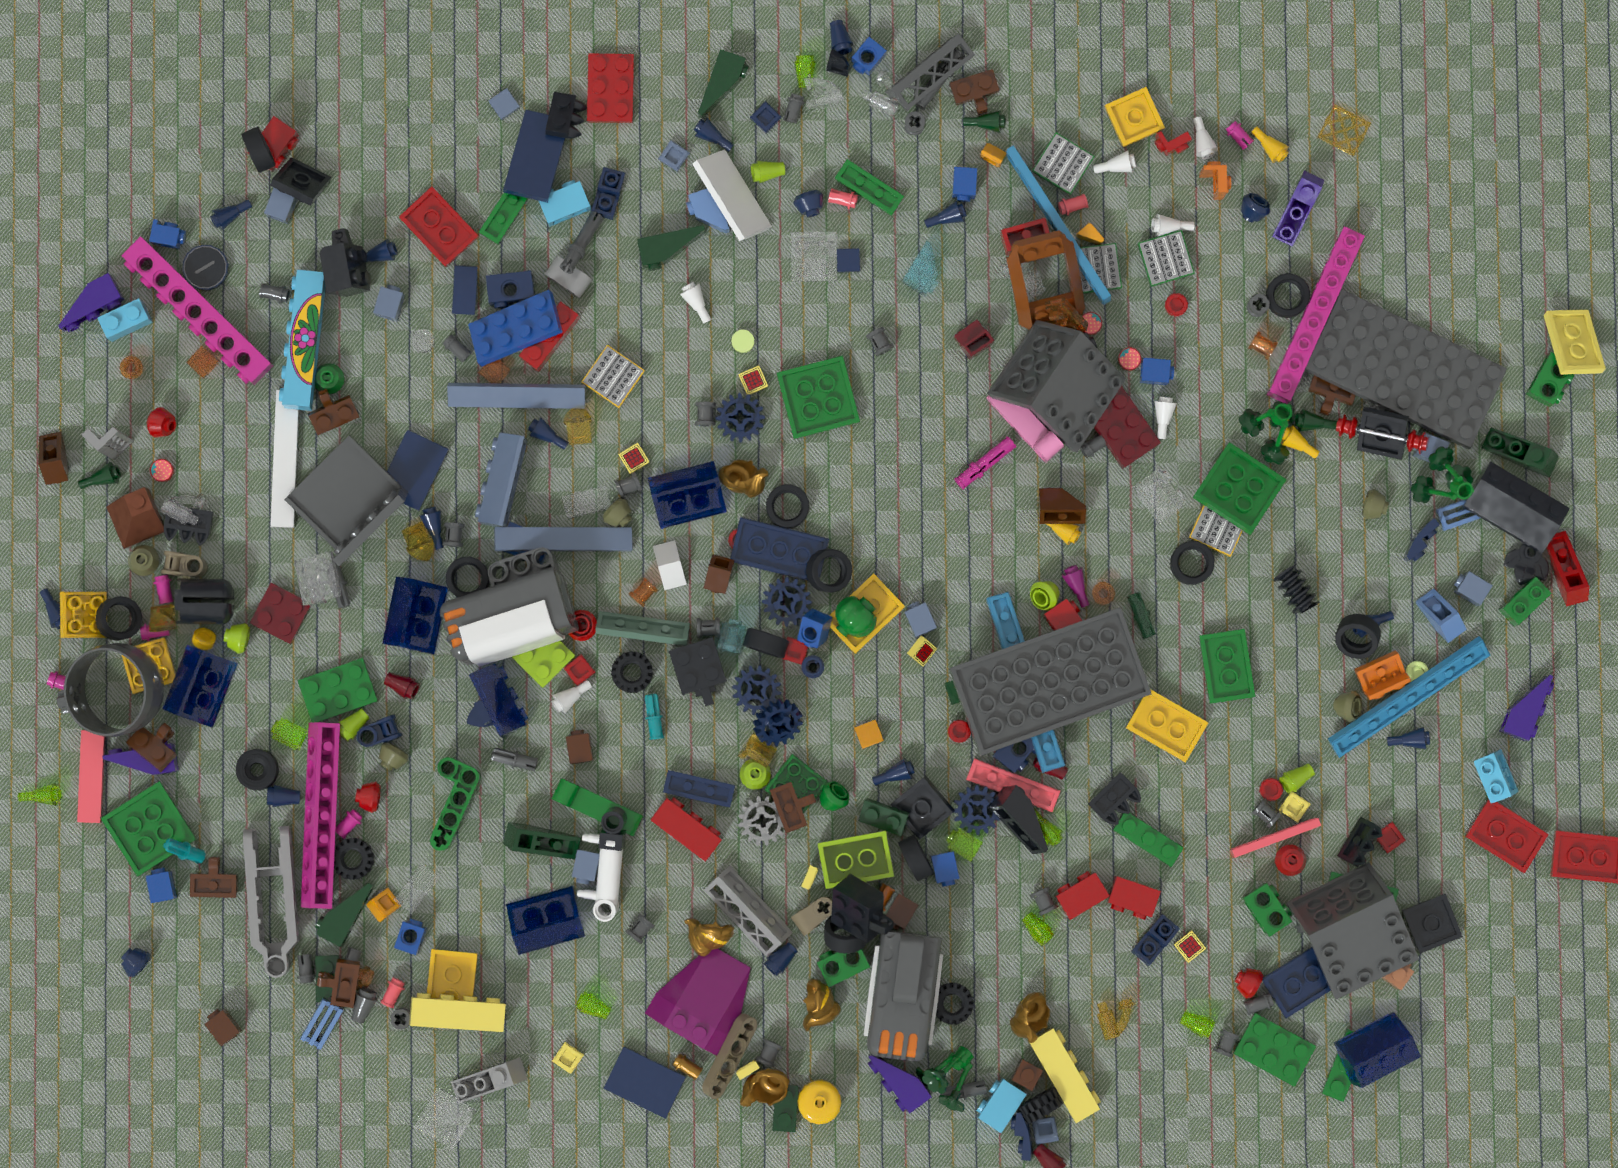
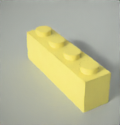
M417 993V997H411L409 1025L503 1032L506 1004L500 1003V998L487 997L486 1002L477 1001V997L463 996V1000H454V995L440 994L439 999L431 998L429 993Z
M1050 1028L1038 1035L1034 1043H1029L1075 1123L1100 1110L1097 1104L1101 1103L1096 1092L1094 1090L1090 1092L1086 1086L1089 1080L1083 1070L1078 1072L1074 1065L1078 1061L1071 1050L1067 1052L1063 1046L1066 1040L1060 1030L1055 1032L1054 1028Z

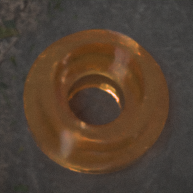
M128 356L121 361L120 372L124 377L136 379L142 374L143 364L137 357ZM130 364H135L136 366L133 372L128 371Z
M1100 582L1094 586L1092 597L1096 603L1107 605L1113 601L1115 590L1111 584ZM1102 589L1108 593L1105 598L1099 595V591Z
M365 965L363 969L359 968L357 987L361 988L363 986L367 988L370 985L374 971L369 966Z

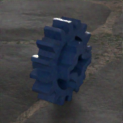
M738 393L737 399L729 395V402L722 400L724 408H717V411L721 413V416L715 417L716 421H721L717 428L718 430H725L722 434L723 437H726L728 434L731 435V442L735 438H739V442L742 443L745 437L750 442L752 434L758 437L757 428H764V425L759 423L760 420L765 419L764 415L759 414L763 411V407H756L758 400L755 399L751 402L749 394L745 399L742 398L741 393ZM736 404L735 410L732 413L726 414L727 410ZM744 404L749 405L755 413H749L744 408ZM738 413H743V417H747V419H743L741 424L738 423V420L734 419V417H738ZM755 422L754 426L745 432V427L749 423ZM726 423L733 424L736 427L737 433L730 430Z
M786 577L785 582L782 583L778 578L776 586L771 583L769 584L770 592L764 591V595L768 599L762 600V604H766L768 607L763 611L764 613H771L768 618L769 620L777 619L776 625H779L782 621L785 627H788L789 622L792 621L796 626L797 619L802 620V614L810 611L806 608V605L812 604V601L806 600L810 592H803L805 584L798 586V579H795L793 583H789V578ZM785 587L794 588L799 593H789ZM778 590L779 598L771 604L772 597ZM782 592H784L788 599H793L790 607L792 612L785 605L781 606L780 603L783 602ZM802 601L801 610L796 614L794 608L797 603ZM775 611H784L788 617H781Z
M761 665L758 666L756 671H754L752 666H749L748 673L741 670L742 678L735 677L738 685H733L732 689L737 690V693L732 696L733 698H739L737 706L742 704L745 706L743 712L752 709V715H755L756 710H760L762 713L761 706L768 707L769 701L776 704L777 699L775 696L782 693L777 691L776 688L781 686V683L774 682L777 675L770 676L769 668L763 672ZM761 675L764 676L765 679L762 681H756L751 676ZM745 681L748 688L747 692L742 696L741 687ZM750 681L757 687L760 685L763 687L761 693L764 699L757 694H751L753 689ZM772 685V695L768 699L766 688ZM752 699L759 700L762 705L754 706L748 702Z
M778 699L776 704L769 701L767 708L763 705L761 706L762 713L758 712L755 714L758 719L753 721L755 726L753 730L759 740L765 742L767 746L773 742L775 747H778L781 741L784 745L787 744V739L793 740V733H799L800 729L798 726L803 725L800 719L803 717L796 704H791L788 699L784 703L781 699Z
M975 785L974 791L966 787L967 793L965 795L961 792L958 793L961 797L960 801H953L958 805L957 808H954V812L958 813L954 821L962 822L959 826L960 829L965 826L968 827V834L971 833L972 829L975 830L976 835L980 834L981 829L987 834V827L995 828L994 820H1000L994 812H992L991 817L987 814V806L994 801L993 797L995 795L994 791L990 794L987 793L988 787H984L982 791L979 790L978 785ZM972 795L984 796L981 800L973 801L970 798ZM969 802L976 806L981 804L983 806L981 811L985 818L978 814L973 816L972 812L974 810ZM963 803L967 805L968 813L965 817L962 815ZM974 820H982L985 824L975 826L970 823Z

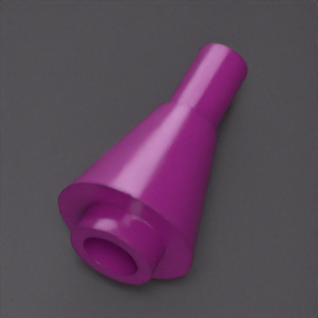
M1077 565L1065 568V573L1061 576L1073 593L1076 594L1081 608L1090 605L1085 594L1083 567L1078 568Z

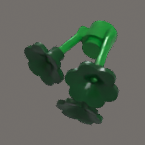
M1277 401L1273 404V408H1270L1262 415L1257 411L1254 412L1252 409H1246L1238 418L1242 432L1250 434L1252 437L1258 436L1260 431L1264 429L1262 420L1267 417L1270 418V425L1272 427H1280L1277 440H1268L1266 445L1261 447V454L1264 455V460L1268 463L1274 462L1279 465L1284 462V459L1289 457L1290 453L1286 446L1281 444L1286 428H1289L1290 423L1294 422L1296 417L1292 412L1293 406L1289 403L1284 404Z
M1438 447L1428 458L1431 470H1448L1445 478L1447 480V487L1451 492L1436 490L1431 477L1418 476L1416 482L1411 486L1415 502L1428 503L1430 497L1434 494L1449 497L1452 500H1455L1457 497L1465 500L1474 493L1471 469L1468 466L1462 467L1460 464L1451 466L1454 460L1452 448Z
M959 1046L955 1052H952L936 1068H927L924 1071L917 1067L916 1074L930 1091L944 1094L948 1086V1081L945 1079L946 1073L952 1067L958 1071L963 1069L955 1090H952L950 1096L939 1095V1103L953 1111H964L965 1105L958 1101L961 1095L960 1090L965 1078L973 1067L970 1062L974 1057L970 1050Z

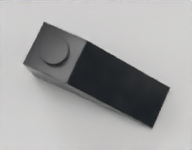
M1017 785L1003 787L989 808L1032 854L1047 852L1048 847L1031 800L1025 795V791Z

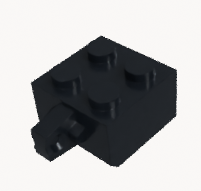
M342 228L332 231V245L323 247L320 251L326 292L328 294L348 297L371 291V277L366 268L367 255L362 246L352 244L348 229Z
M713 637L670 650L669 654L682 695L695 692L696 697L702 696L705 707L713 705L714 701L711 692L716 691V685L727 682Z
M849 874L833 887L831 922L868 943L879 933L886 935L893 929L894 921L883 913V892L852 874Z

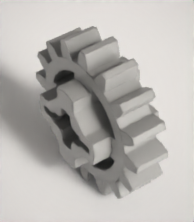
M757 796L756 803L748 800L750 806L748 808L742 806L745 813L744 815H738L739 818L743 819V822L739 823L738 827H744L745 830L741 834L742 836L749 835L748 842L756 839V845L759 846L760 842L764 841L767 846L769 845V839L777 842L776 835H784L780 830L783 825L774 801L769 803L768 796H766L765 801H761V798ZM764 805L771 807L776 814L770 815L765 812ZM756 807L757 813L754 818L747 820L750 811ZM764 814L765 818H774V820L767 822L764 828L761 827V824H752V822L760 818L759 815ZM778 822L776 830L769 835V827L772 823ZM756 827L759 829L761 837L753 834L749 828Z

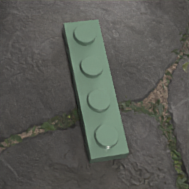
M599 611L595 634L686 646L690 623Z

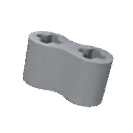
M557 255L544 275L580 299L592 279L576 267L572 274L566 273L570 264L563 271L560 268V264L564 259Z

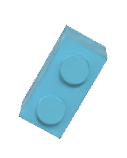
M575 180L566 182L562 185L563 188L557 191L552 189L548 203L539 201L549 227L591 210L580 181L576 183Z
M139 298L98 317L106 338L111 342L153 323L144 302Z
M1004 1078L1000 1082L995 1080L989 1090L992 1093L987 1101L983 1099L976 1110L979 1112L977 1117L1000 1133L1003 1132L1027 1095Z

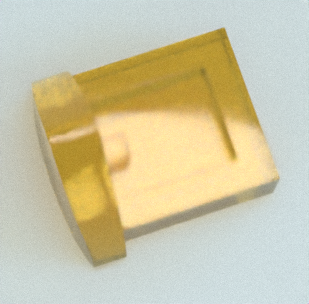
M571 409L563 419L564 425L567 426L569 445L592 443L590 429L592 420L590 414L585 409Z
M421 521L402 530L408 546L406 548L407 552L418 560L429 561L433 554L434 542L432 537H429L423 522Z
M174 604L151 607L150 632L176 629Z
M753 733L737 756L742 760L748 756L764 767H767L777 749L771 745L767 746L765 742H761L757 735Z

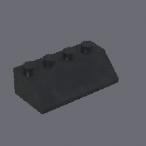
M1491 461L1481 471L1473 486L1474 493L1466 499L1463 508L1541 554L1562 525L1570 509Z

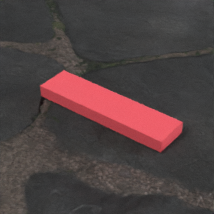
M81 730L77 822L102 823L104 759L102 756L105 755V737L86 730Z
M975 758L966 778L970 782L988 787L997 792H1000L1003 787L1017 785L1025 791V795L1031 800L1033 806L1049 812H1053L1060 791Z
M1312 818L1231 848L1230 853L1232 858H1236L1321 826L1319 818Z

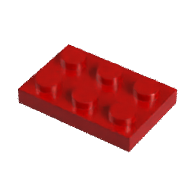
M588 53L587 122L633 123L634 54Z
M432 186L399 216L400 220L445 268L479 238L478 234Z
M1488 798L1464 837L1525 874L1549 834L1500 803H1490Z
M1555 831L1550 876L1618 884V837Z

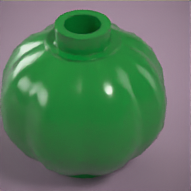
M855 596L842 599L835 610V617L839 624L836 629L845 637L848 634L857 638L868 636L876 626L877 617L873 614L876 608L864 596L860 600Z

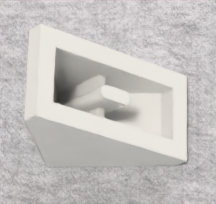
M675 540L653 546L664 590L687 585Z

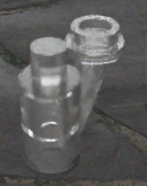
M880 70L875 82L879 86L884 84L886 89H889L894 84L887 76L888 71ZM865 90L862 97L870 102L869 106L894 117L900 105L895 97L890 99L877 91L873 94Z
M810 74L803 78L807 91H814V86L827 90L813 95L814 99L805 101L808 110L816 107L817 110L844 102L840 88L834 83L824 79L811 78Z
M199 493L198 496L180 495L167 498L160 512L183 524L189 522L196 525L199 517L192 514L193 510L181 504H193L194 509L201 510L207 498L202 493Z

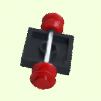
M1369 407L1363 408L1359 425L1356 417L1352 420H1347L1345 414L1343 418L1338 419L1336 425L1339 437L1346 433L1349 435V439H1352L1356 433L1359 434L1357 450L1402 460L1405 444H1407L1409 452L1415 448L1421 454L1422 450H1427L1429 437H1426V432L1420 436L1416 434V430H1413L1408 436L1409 416Z

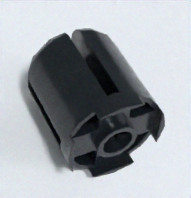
M177 579V581L181 582L180 589H175V610H180V621H176L177 624H226L231 620L234 614V605L230 603H189V600H235L234 589L229 581L225 579Z

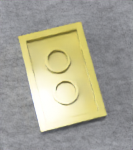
M1589 310L1546 311L1544 319L1560 374L1603 373L1606 368Z

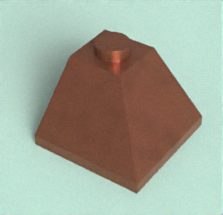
M146 487L126 494L106 507L123 549L164 533L163 521L151 492Z

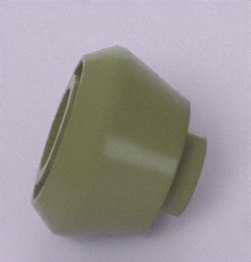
M1376 489L1369 490L1363 504L1362 516L1365 519L1380 518L1381 514L1386 515L1389 502L1385 501L1386 497Z
M617 499L603 514V521L616 528L619 526L625 527L632 519L630 516L632 511L627 500Z
M139 545L130 552L128 565L133 573L139 576H148L157 570L159 555L151 546Z
M1356 691L1342 693L1335 698L1333 708L1338 716L1348 722H1353L1361 714L1362 698Z
M389 742L381 744L378 758L382 760L380 765L390 771L393 768L398 770L409 761L408 754Z

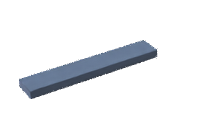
M448 383L447 385L448 407L585 409L586 406L585 385Z
M495 527L494 548L495 551H530L543 547L549 551L631 552L632 527Z

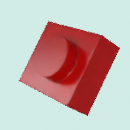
M1162 131L1156 134L1155 138L1157 140L1154 142L1159 152H1164L1168 156L1175 151L1179 154L1188 149V144L1192 138L1187 131L1167 142Z

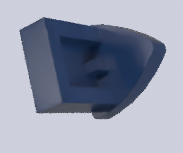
M481 699L475 702V706L468 715L467 724L476 727L495 725V721L485 701Z

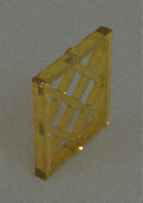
M1335 104L1328 118L1325 119L1317 138L1354 156L1360 143L1364 140V136L1371 123ZM1334 111H1337L1339 119L1331 121V115ZM1340 111L1349 116L1342 117ZM1351 119L1353 126L1345 128L1343 120ZM1354 119H1356V120H1358V121H1360V122H1362V123L1356 125ZM1340 122L1342 129L1334 131L1332 124ZM1326 125H1329L1331 133L1323 134ZM1365 126L1363 134L1359 136L1357 128ZM1354 129L1356 137L1348 139L1346 131ZM1343 132L1345 140L1338 142L1335 134ZM1333 136L1334 142L1325 137ZM1357 140L1358 144L1355 149H1352L1350 142ZM1344 143H1347L1348 149H1346V148H1344V147H1342V146H1340V145H1341V144H1344Z

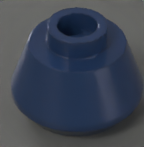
M819 190L802 193L795 197L793 204L801 215H806L807 218L820 214L819 210L823 208V193Z
M1255 193L1243 196L1241 212L1245 220L1252 223L1254 221L1258 222L1270 214V204L1266 199Z
M136 947L134 950L129 948L123 954L121 965L127 976L136 977L151 960L149 952Z

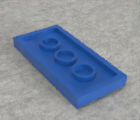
M546 290L468 324L477 362L480 366H485L563 332L554 296L550 290Z

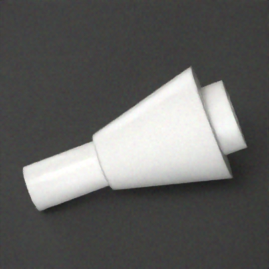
M1202 117L1194 118L1196 156L1202 157V159H1209L1215 156L1218 147L1208 131L1205 130Z
M1127 150L1107 162L1095 164L1093 167L1095 174L1106 171L1133 173L1132 168L1136 167L1134 154L1129 155Z
M1157 214L1152 219L1151 230L1155 232L1156 237L1180 230L1193 231L1194 222L1180 221Z
M692 282L682 287L683 292L680 295L697 311L703 324L710 321L711 318L704 307L705 302L700 283L695 285Z
M1159 396V401L1154 400L1158 423L1157 437L1158 439H1166L1167 425L1170 423L1177 403L1173 402V398Z
M586 680L577 687L553 694L554 700L551 703L557 712L562 711L566 714L580 698V695L592 688V685Z

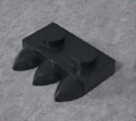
M554 92L545 135L568 139L581 136L582 133L571 125H579L584 122V119L575 112H582L587 109V106L576 99V95Z
M167 505L164 522L165 537L170 541L179 530L182 542L186 543L192 537L193 532H195V539L198 545L201 546L211 534L214 512Z
M1120 772L1088 803V806L1103 821L1112 825H1118V816L1114 810L1129 814L1130 808L1126 798L1129 801L1140 803L1141 795L1138 789Z
M1360 817L1337 856L1357 868L1359 865L1366 864V853L1375 850L1373 841L1375 838L1383 836L1381 828Z

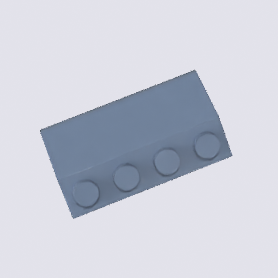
M499 432L498 438L494 437L491 448L492 451H495L493 460H488L486 473H489L488 481L482 484L480 495H484L482 504L477 505L475 517L478 518L480 524L492 527H507L528 442L524 436Z

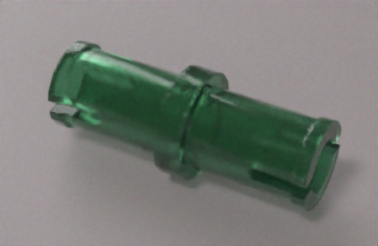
M1141 592L1126 596L1134 614L1132 616L1133 620L1137 621L1142 639L1156 635L1149 617L1150 611L1145 607Z

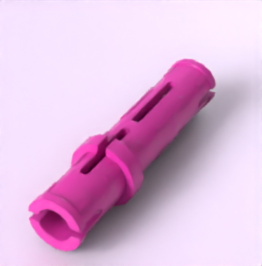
M1006 436L1004 440L975 463L971 462L969 468L954 478L955 482L964 490L978 477L981 479L984 476V472L1015 449L1016 445Z

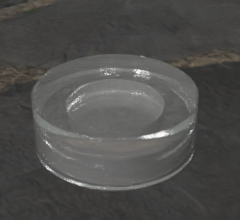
M420 329L413 334L412 345L418 352L426 353L433 349L435 338L430 331Z

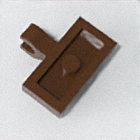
M993 69L949 82L956 106L974 101L978 115L987 113V106L983 97L999 93L1000 91Z
M1313 375L1308 391L1325 397L1320 409L1321 414L1328 416L1331 413L1334 401L1350 406L1353 404L1354 394Z
M326 388L318 391L323 407L308 413L317 435L359 418V413L350 395L333 402Z
M166 723L160 726L155 736L143 727L126 741L130 748L159 772H162L177 756L175 752L165 745L166 741L174 735L172 728Z
M792 782L771 789L770 793L785 833L807 826L801 808L816 803L814 795L810 794L798 799Z
M220 857L209 858V874H190V897H237L238 874H219Z
M337 959L335 976L327 972L318 973L317 986L333 988L330 1005L354 1007L360 962Z

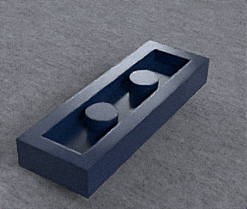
M668 770L663 793L730 808L735 785Z

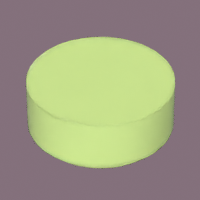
M738 330L732 336V346L739 353H747L754 346V337L747 330Z
M1414 661L1407 665L1405 672L1409 675L1412 682L1429 669L1425 663Z

